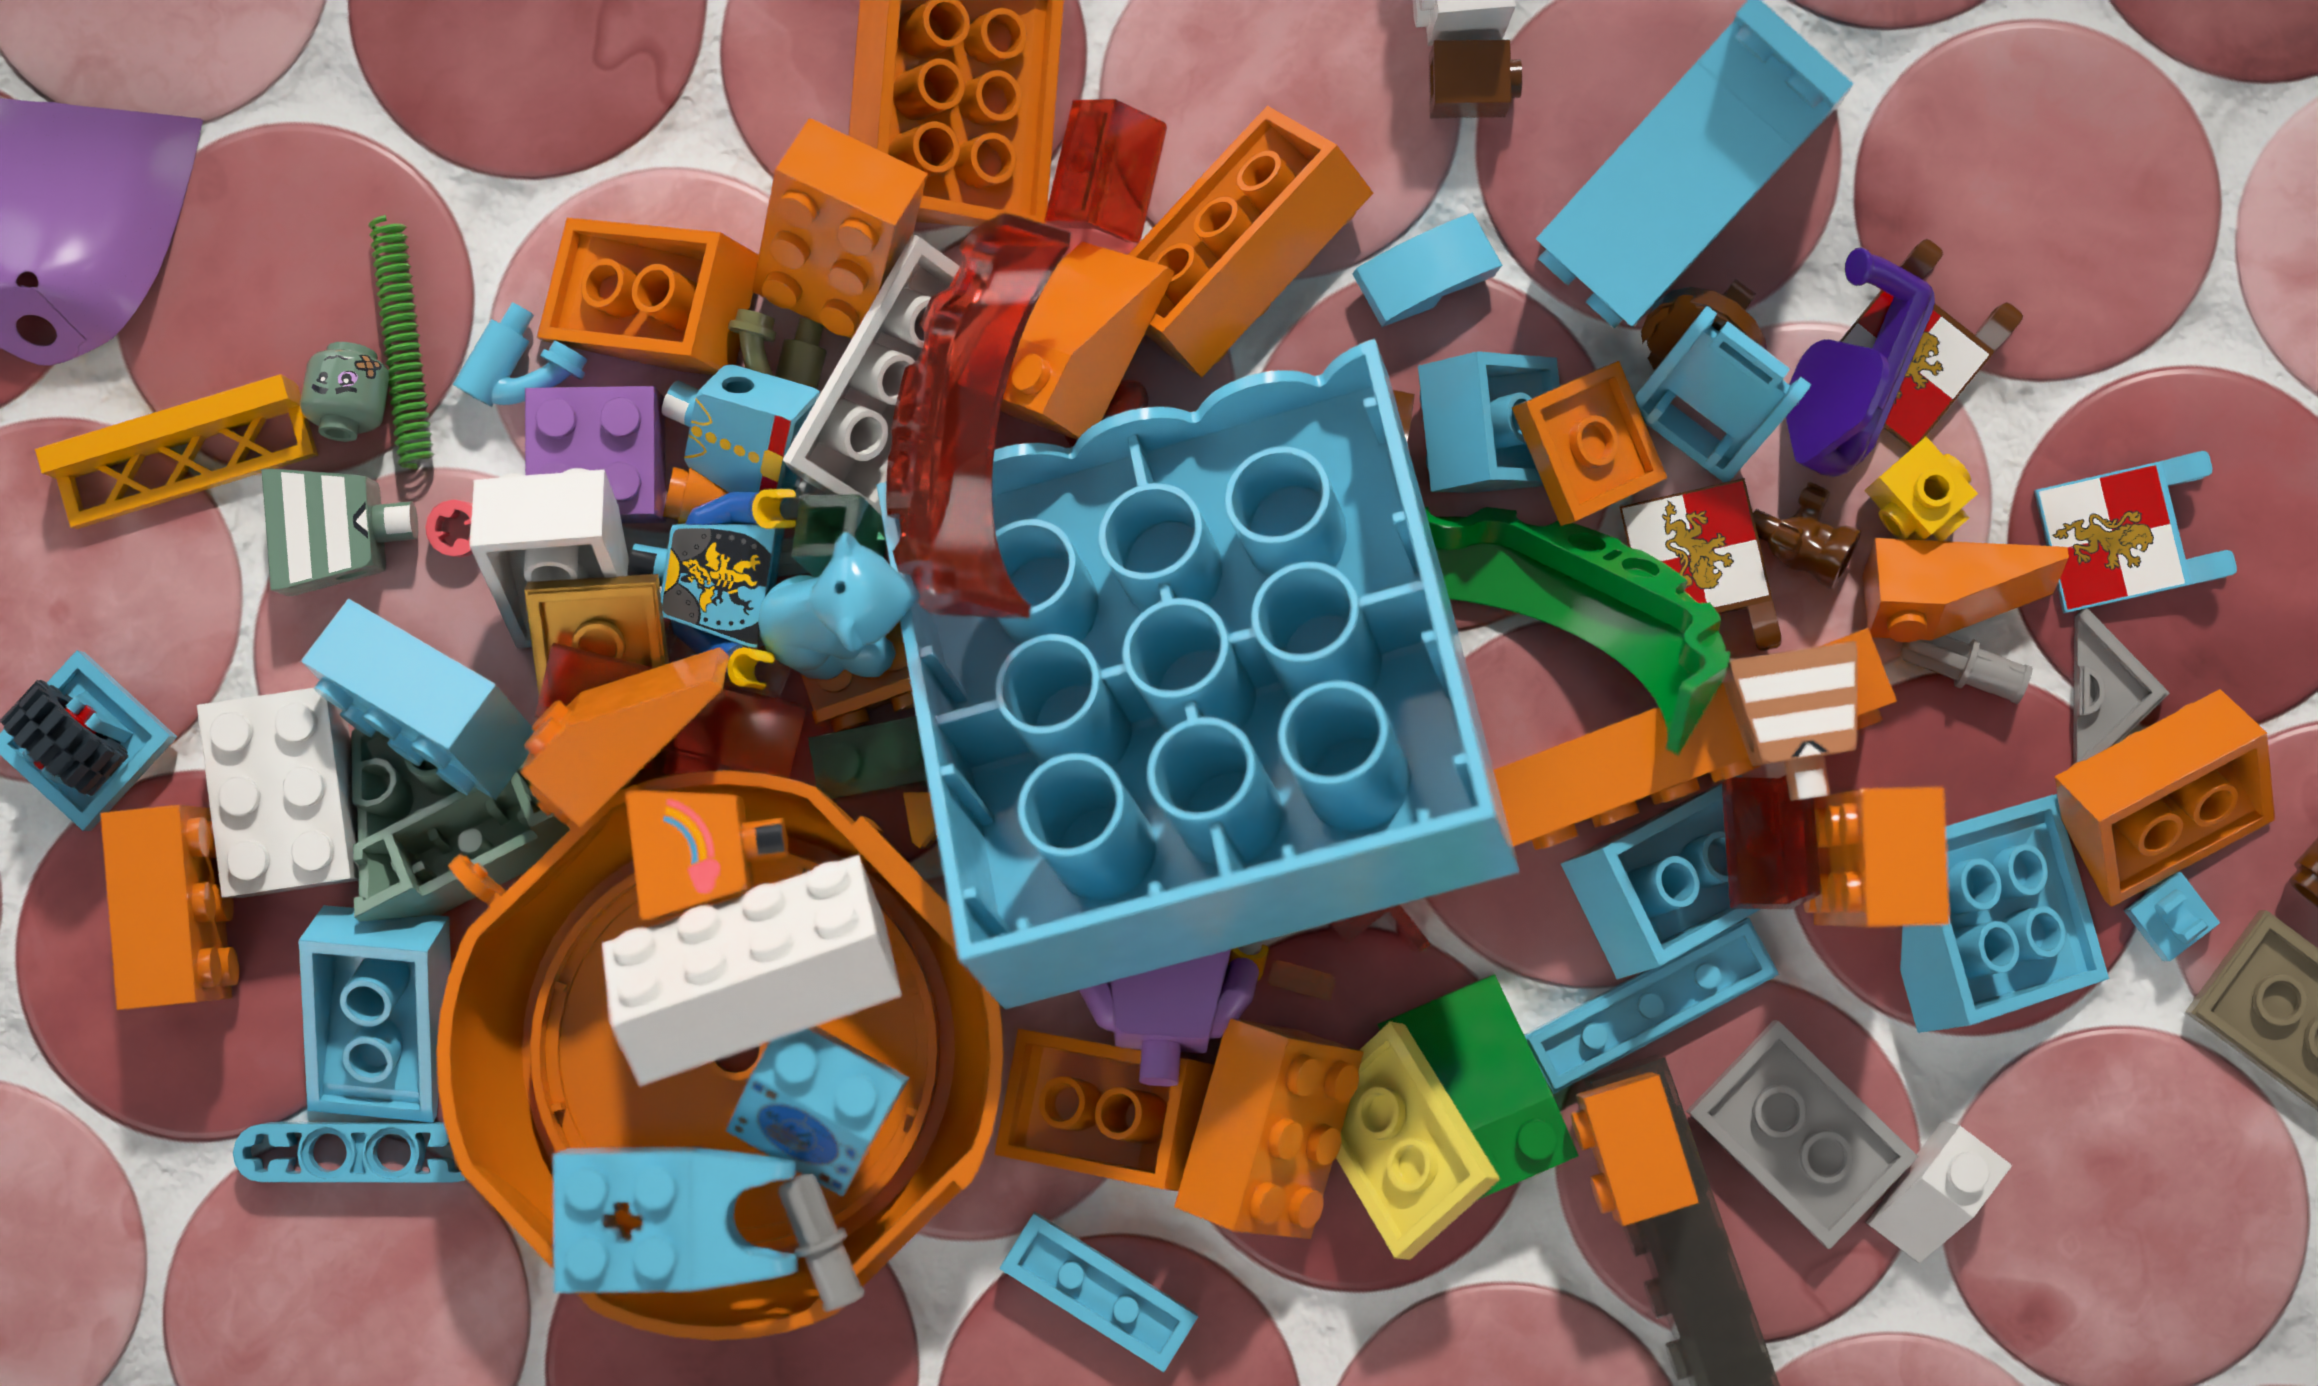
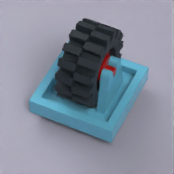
M78 650L47 683L43 680H37L0 720L1 724L4 725V729L0 733V755L82 831H91L101 821L100 813L109 812L177 738L169 728L87 653Z

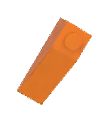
M1875 538L1862 574L1867 628L1872 638H1891L1898 642L1934 640L2054 593L2069 558L2068 547Z

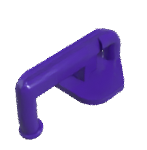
M1862 247L1855 248L1846 259L1845 275L1847 280L1854 286H1862L1865 283L1871 284L1894 296L1873 347L1868 348L1830 339L1820 340L1811 345L1802 355L1789 383L1791 386L1793 382L1802 377L1811 384L1802 399L1786 416L1794 458L1799 464L1821 475L1830 477L1847 474L1862 462L1875 447L1935 304L1934 291L1926 281L1882 257L1871 254Z

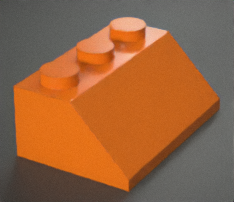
M2221 689L2194 703L2185 705L2170 716L2139 732L2130 734L2117 744L2084 761L2075 763L2069 769L2055 776L2061 820L2103 899L2110 907L2119 904L2275 820L2267 732Z

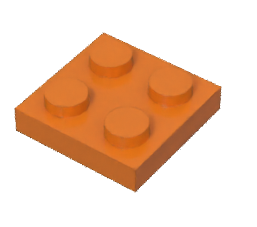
M1620 361L1601 367L1512 407L1560 526L1576 522L1668 478Z

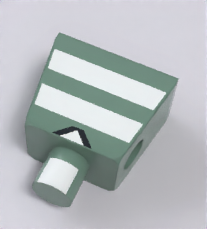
M261 469L271 591L285 596H296L381 573L386 570L385 542L413 540L418 537V516L414 502L381 504L379 484L366 476L284 469Z

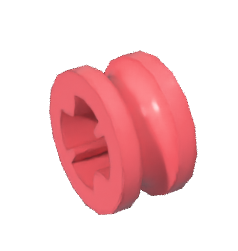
M453 499L443 501L432 509L427 517L425 529L427 539L434 549L444 555L465 557L473 554L470 548V538L468 540L458 538L454 545L451 546L444 539L450 533L441 530L445 518L456 519L461 511L469 517L464 524L471 526L472 503Z

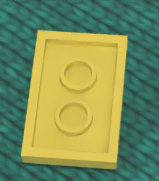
M1390 1021L1360 1049L1364 1053L1358 1071L1359 1083L1356 1092L1350 1099L1341 1131V1147L1336 1159L1393 1256L1397 1259L1410 1260L1495 1185L1500 1178L1405 1024Z

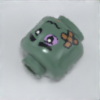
M335 342L329 344L326 350L317 352L308 360L300 407L302 414L310 422L319 426L318 432L322 436L336 441H354L359 433L373 431L382 424L390 377L388 369L377 360V353L372 349L356 343Z

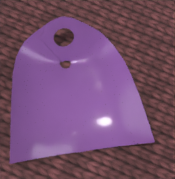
M0 98V348L38 365L60 364L105 344L113 339L126 325L158 275L170 245L196 155L203 123L201 118L78 106L56 102ZM24 272H32L37 276L38 287L27 288L22 285L19 287L16 284L17 278ZM25 315L40 316L53 325L57 338L52 344L46 346L30 343L19 334L16 327L17 320Z

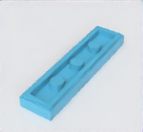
M1745 918L1664 965L1641 972L1524 1034L1552 1094H1555L1780 974L1750 918Z

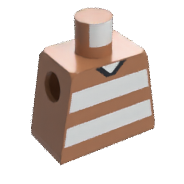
M1856 641L1730 660L1723 684L1752 765L1759 766L1784 762L1790 801L1831 795L1824 756L1853 751L1856 749L1857 744Z

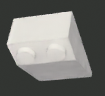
M577 468L563 473L529 476L505 474L499 478L474 480L470 548L516 648L532 647L524 591L527 582L628 576L629 558L619 507L605 470L590 471Z

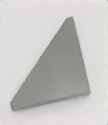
M2088 608L2081 610L2074 616L2073 765L2120 742L2170 694Z

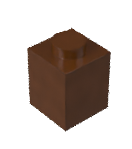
M1510 39L1434 40L1429 54L1430 118L1505 117L1511 105V98H1520L1522 93L1521 59H1511Z

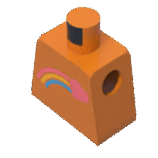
M655 791L626 792L641 920L665 918L749 892L754 888L751 862L788 858V842L784 819L777 818L746 822L743 797L724 794Z

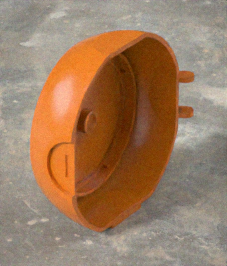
M736 771L692 772L652 779L616 792L581 828L537 787L531 784L529 788L532 794L540 801L537 804L538 807L548 816L552 813L570 828L545 855L507 891L488 876L489 873L478 862L476 864L472 863L466 856L459 854L448 865L453 874L470 892L490 906L468 928L460 943L448 976L439 1018L437 1040L438 1091L444 1125L456 1163L462 1175L554 1270V1154L568 1148L702 1146V1148L770 1156L726 1131L748 1080L769 1042L759 1045L757 1060L752 1067L744 1072L728 1071L716 1059L640 1086L611 1026L603 953L604 942L616 939L629 930L645 929L683 916L689 911L655 920L640 919L626 792L655 791L737 795L743 797L746 822L783 818L786 828L788 858L751 862L754 888L764 884H776L811 872L824 863L840 862L859 855L884 917L901 996L816 1025L909 1077L908 1082L844 1196L842 1197L819 1184L837 1230L845 1229L847 1236L842 1242L860 1287H863L940 1210L973 1181L982 1163L994 1127L1001 1093L1003 1069L1000 1009L998 1001L959 961L950 905L881 835L884 831L874 820L861 816L858 820L854 821L818 788L799 781L762 773ZM748 892L727 899H723L714 903H710L704 906H712L724 902L726 900L747 894ZM798 1171L795 1173V1177L803 1175ZM791 1179L772 1180L760 1186L749 1187L740 1194L734 1208V1221L739 1233L746 1241L755 1246L769 1248L779 1253L796 1254L795 1249L800 1245L779 1195V1187ZM622 1202L623 1209L615 1213L616 1222L618 1225L623 1226L624 1232L631 1234L633 1229L642 1226V1216L631 1214L629 1203ZM796 1256V1272L763 1280L692 1291L575 1292L591 1310L606 1318L644 1331L677 1338L702 1340L750 1339L788 1332L822 1321L838 1313L843 1308L824 1311L822 1299L804 1256Z

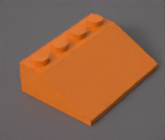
M860 0L849 136L928 173L916 222L1030 232L1046 231L1064 0Z

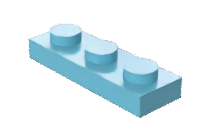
M1035 1211L999 1268L1162 1372H1165L1198 1318V1314Z

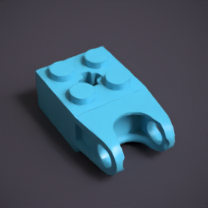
M702 1146L568 1148L553 1155L554 1293L692 1291L774 1278L797 1271L796 1254L779 1253L772 1249L758 1247L749 1243L741 1236L734 1221L735 1204L743 1190L753 1186H760L772 1180L792 1179L796 1173V1162L793 1160L702 1148ZM622 1202L629 1203L631 1214L642 1216V1226L633 1229L631 1234L624 1232L623 1226L618 1225L616 1222L615 1213L623 1209Z

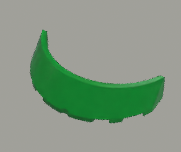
M1429 506L1424 507L1449 599L1488 605L1529 616L1565 630L1607 653L1627 668L1655 699L1666 724L1668 739L1666 750L1676 755L1680 754L1723 682L1730 658V651L1726 652L1725 644L1719 632L1721 618L1710 602L1698 603L1685 592L1686 578L1642 550L1630 548L1619 539L1578 524L1569 523L1560 526L1558 520L1547 526L1525 524L1516 517L1517 510L1484 507L1468 517H1435L1429 512Z

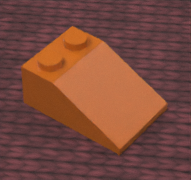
M567 217L537 338L549 343H553L555 340L567 347L680 372L714 376L723 366L736 365L740 349L739 334L730 331L728 326L730 320H735L738 309L749 310L759 255L721 232Z
M1082 241L986 327L958 384L1007 415L1078 440L1086 430L1102 420L1175 272L1166 266Z
M718 647L583 691L567 706L560 700H557L532 726L535 732L524 745L530 752L521 774L581 828L722 690L729 655Z
M1018 1028L994 1155L1164 1190L1179 1191L1214 1065L1180 1058L1179 1082L1177 1085H1147L1139 1081L1140 1050Z

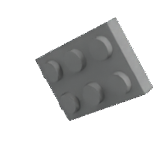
M1773 1020L1686 1111L1805 1229L1829 1250L1919 1157L1778 1020Z

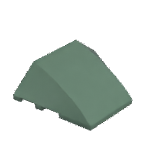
M357 729L351 731L352 803L358 808V842L353 844V861L358 864L359 897L354 898V917L359 922L442 915L476 897L458 880L448 866L459 854L468 857L474 864L477 862L481 864L489 873L488 876L501 885L528 871L570 830L566 824L561 822L552 813L548 816L538 807L537 804L540 801L532 794L529 788L532 783L521 774L526 759L495 800L473 787L468 795L463 794L436 774L438 767L425 759L420 766L413 764L394 751L387 744L390 738L378 731L372 737L365 735Z

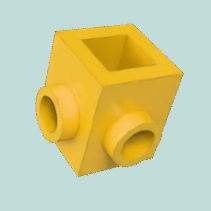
M1927 436L1864 490L1881 509L1879 517L1894 536L1899 539L1925 540L1933 534L1938 541H1944L1970 518L1962 508L1978 494L1970 485L1971 476L1965 466L1950 454L1943 455Z

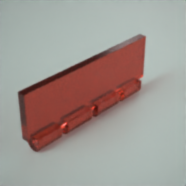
M552 643L534 718L538 719L557 700H560L567 706L583 691L654 669V667ZM723 685L722 690L661 748L668 751L663 773L674 776L692 772L717 771L718 765L723 764L731 766L730 771L762 773L789 779L807 706ZM653 757L642 768L650 770Z

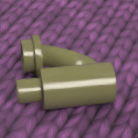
M738 309L735 320H730L728 329L739 334L745 368L774 376L767 359L764 341H775L777 334L773 331L775 319L759 312ZM799 318L794 340L784 339L775 377L807 385L815 389L818 388L827 354L825 349L818 347L823 325L811 319Z

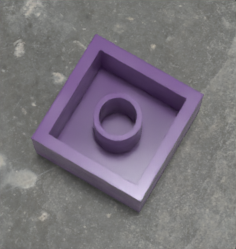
M654 386L525 388V476L563 473L577 468L590 471L605 470L619 507L622 524L666 523V517H663L666 503L665 416L662 415V404L665 397Z

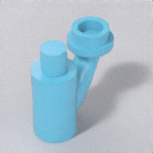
M512 302L500 323L493 319L489 321L453 385L490 407L493 404L512 405L525 402V388H552L563 382L570 375L582 380L585 375L582 369L588 359L554 340L550 349H543L540 357L548 361L545 366L521 377L510 378L530 343L522 335L534 317V314Z

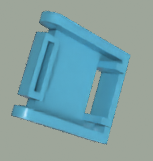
M1706 306L1634 397L1644 422L1724 483L1729 482L1802 399L1811 384L1800 377L1790 386L1783 380L1790 370L1788 366L1728 321L1720 331L1716 330L1711 325L1717 313ZM1677 395L1726 432L1721 440L1717 439L1671 404L1674 397Z

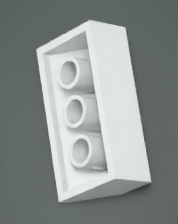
M912 234L782 461L794 474L835 500L878 520L881 515L876 484L902 479L1004 298L925 240Z

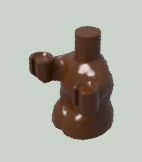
M1808 482L1807 487L1802 490L1798 499V503L1801 505L1794 516L1781 520L1756 509L1753 516L1758 537L1768 542L1772 554L1782 560L1789 568L1797 571H1806L1813 575L1819 583L1833 590L1842 578L1853 556L1862 531L1847 525L1834 528L1820 522L1822 510L1826 505L1830 492L1815 483Z

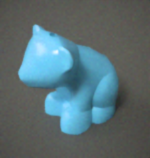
M844 532L835 544L831 562L820 577L797 575L785 579L768 592L759 612L758 625L760 636L766 650L775 655L777 661L807 678L829 680L837 677L844 669L861 677H879L891 667L896 655L893 643L885 635L892 630L914 605L916 593L914 587L884 558L873 550L861 546L850 533Z

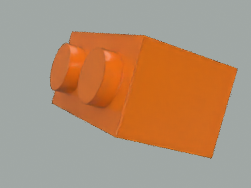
M1647 1072L1575 1094L1580 1110L1570 1113L1571 1121L1581 1150L1584 1151L1592 1148L1599 1173L1590 1176V1182L1601 1214L1612 1212L1614 1220L1625 1226L1699 1203L1660 1075Z

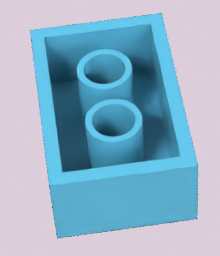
M350 599L345 602L301 660L319 679L314 690L327 701L343 710L340 716L346 722L369 737H372L378 731L390 738L387 744L415 765L420 766L424 759L438 767L436 774L463 794L468 795L473 787L496 800L530 752L524 745L535 731L496 684Z

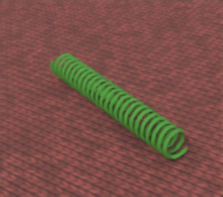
M386 215L374 218L368 226L373 230L369 235L374 240L370 245L375 249L372 253V256L376 259L373 266L378 269L374 276L379 279L375 285L380 289L376 295L381 299L378 303V306L382 308L379 315L383 318L380 325L385 328L381 334L386 338L383 342V345L387 348L384 355L389 358L385 365L390 368L388 370L389 377L391 378L389 386L392 389L388 394L393 397L390 402L394 407L391 414L396 417L392 424L397 427L394 431V434L398 437L395 444L400 447L396 452L401 457L397 464L403 468L417 469V463H409L407 461L432 458L434 453L432 451L407 453L406 451L431 448L433 443L430 441L404 442L412 439L430 438L432 434L429 431L402 432L426 429L431 424L427 421L414 423L400 422L425 419L430 414L426 411L413 413L399 412L425 409L429 404L424 401L407 404L398 402L424 399L427 394L425 392L406 394L397 392L423 389L426 384L423 382L405 384L396 382L422 379L425 374L422 372L397 374L395 372L418 370L424 365L421 362L394 364V362L417 360L422 357V354L419 352L392 353L396 351L417 350L421 345L418 342L390 343L416 340L420 335L416 332L397 335L388 333L415 330L419 325L415 322L396 325L387 323L411 321L416 319L418 315L413 312L395 315L386 314L392 311L414 310L416 307L414 303L385 304L391 301L413 300L415 295L412 293L384 294L387 292L410 291L414 286L411 283L383 285L386 282L409 281L413 276L409 273L381 275L385 272L408 271L412 266L408 263L380 265L384 262L407 261L410 256L406 253L386 256L378 255L383 252L396 253L406 251L409 246L405 243L397 242H403L408 238L405 234L398 233L403 232L407 227L404 224L376 226L375 224L387 221ZM379 233H398V234H389V235H385V236H377V235H376V234H379ZM380 243H397V244H390V245H385V246L377 245V244H380Z

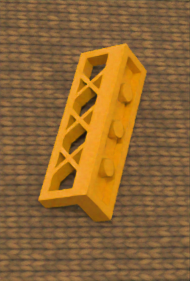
M282 374L35 449L41 473L57 480L69 525L74 529L83 528L261 473V469H276L318 456L308 419L301 411V394L298 384ZM289 413L298 445L272 453L254 443L267 419ZM249 425L243 437L231 431ZM222 433L239 442L227 467L211 471L194 462L207 437ZM189 443L183 455L171 450V448ZM250 449L263 455L244 461ZM162 452L179 461L167 484L164 486L150 489L133 480L143 460L148 455ZM128 462L122 473L110 468ZM189 468L201 473L200 475L184 479ZM100 470L118 480L105 504L84 510L75 480L76 477ZM129 486L141 492L123 498Z

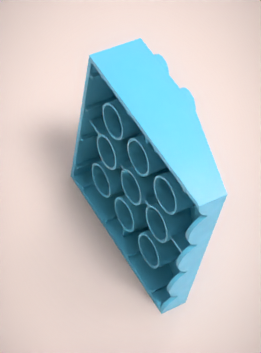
M1375 339L1359 344L1342 353L1318 376L1299 371L1280 370L1257 373L1232 381L1209 395L1200 405L1199 409L1194 412L1170 407H1148L1113 415L1086 430L1077 440L1076 444L1070 448L1045 443H1025L992 450L964 465L950 483L926 479H900L876 484L890 565L914 587L916 593L914 605L902 617L900 623L959 961L1005 1010L1519 872L1458 629L1390 378Z

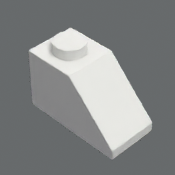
M1945 1121L1940 1122L1917 1153L1919 1157L1903 1172L1866 1221L1869 1226L1918 1263H1921L1975 1217L2013 1166L1960 1125Z

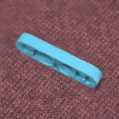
M268 1122L254 1125L244 1130L235 1141L233 1149L234 1163L239 1172L249 1180L257 1182L455 1183L467 1180L460 1170L455 1169L454 1159L449 1157L428 1159L430 1171H422L426 1155L425 1140L422 1133L431 1134L427 1147L449 1145L450 1141L444 1122ZM295 1133L302 1134L297 1151L301 1171L294 1170L297 1157H282L269 1161L268 1170L263 1169L264 1163L261 1158L252 1157V1146L262 1143L264 1134L268 1135L269 1144L274 1147L297 1145ZM327 1133L341 1138L347 1150L344 1163L333 1171L319 1166L313 1153L316 1141ZM392 1133L405 1138L411 1149L409 1162L404 1168L397 1171L383 1166L378 1159L377 1153L378 1145L382 1138Z

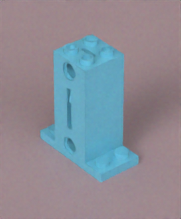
M1747 0L1736 12L1734 21L1540 233L1536 240L1546 250L1538 259L1565 284L1569 285L1578 277L1594 293L1585 302L1613 328H1616L1623 319L1634 328L1811 134L1839 107L1854 83L1762 0Z

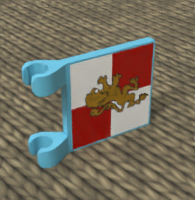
M2206 451L2190 453L2034 491L2047 546L2068 547L2069 558L2057 584L2063 614L2221 579L2237 572L2235 557L2230 550L2190 559L2185 558L2168 486L2197 481L2209 476L2213 468L2210 456Z

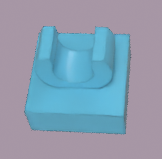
M2177 872L2165 878L2123 910L2162 961L2170 962L2220 924L2219 920L2182 872Z

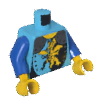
M792 489L730 492L693 508L687 517L686 524L672 525L668 549L635 543L631 550L628 576L658 574L659 585L662 587L663 617L671 619L673 634L696 654L720 647L729 655L726 673H728L730 680L738 686L765 689L767 684L757 681L755 677V666L758 661L774 663L775 655L771 652L748 647L758 648L764 645L758 625L759 612L764 598L776 586L785 528L796 526V520H785L780 512V504L783 498L796 497V492Z

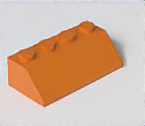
M1266 106L1128 254L1166 266L1175 272L1145 332L1169 356L1202 378L1214 364L1226 355L1228 349L1258 317L1268 310L1271 303L1301 271L1311 264L1320 250L1344 225L1353 219L1361 206L1374 194L1339 146L1273 108Z

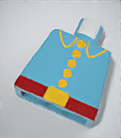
M725 365L700 390L679 380L675 381L664 398L662 415L690 427L684 456L688 467L727 492H760L767 489H792L795 491L800 485L801 478L794 474L782 460L816 403L820 391L807 385L737 365ZM789 497L783 498V500H782L780 506H781Z

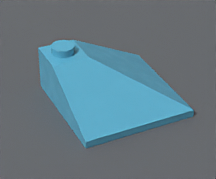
M2057 794L1946 826L1949 924L1908 925L1902 927L1900 972L1918 1033L1970 1026L2109 979L2068 832L2061 820Z

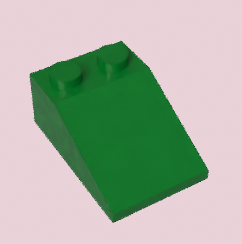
M1495 974L1377 1024L1379 1030L1390 1021L1405 1024L1498 1174L1500 1180L1479 1199L1579 1157L1554 1096Z

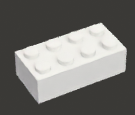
M859 855L840 862L821 864L811 872L776 884L757 886L747 894L712 906L693 908L683 916L645 929L629 930L618 938L603 943L611 1026L640 1086L901 996L884 917Z

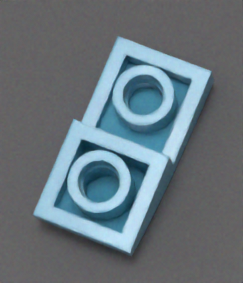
M1472 212L1430 229L1387 250L1357 267L1352 275L1381 327L1434 308L1444 295L1493 278L1502 267V263Z

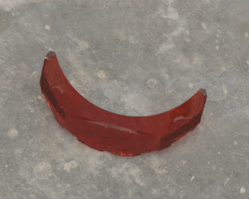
M1002 213L973 228L959 246L963 255V263L949 288L931 296L919 324L924 330L923 349L918 359L904 369L891 428L892 445L887 462L886 504L887 516L899 519L901 537L892 552L898 572L911 575L912 581L921 595L917 603L927 612L938 615L1030 619L1031 605L1019 594L1011 582L998 547L992 501L994 448L1003 396L1017 348L1045 285L1070 248L1072 233L1011 213Z

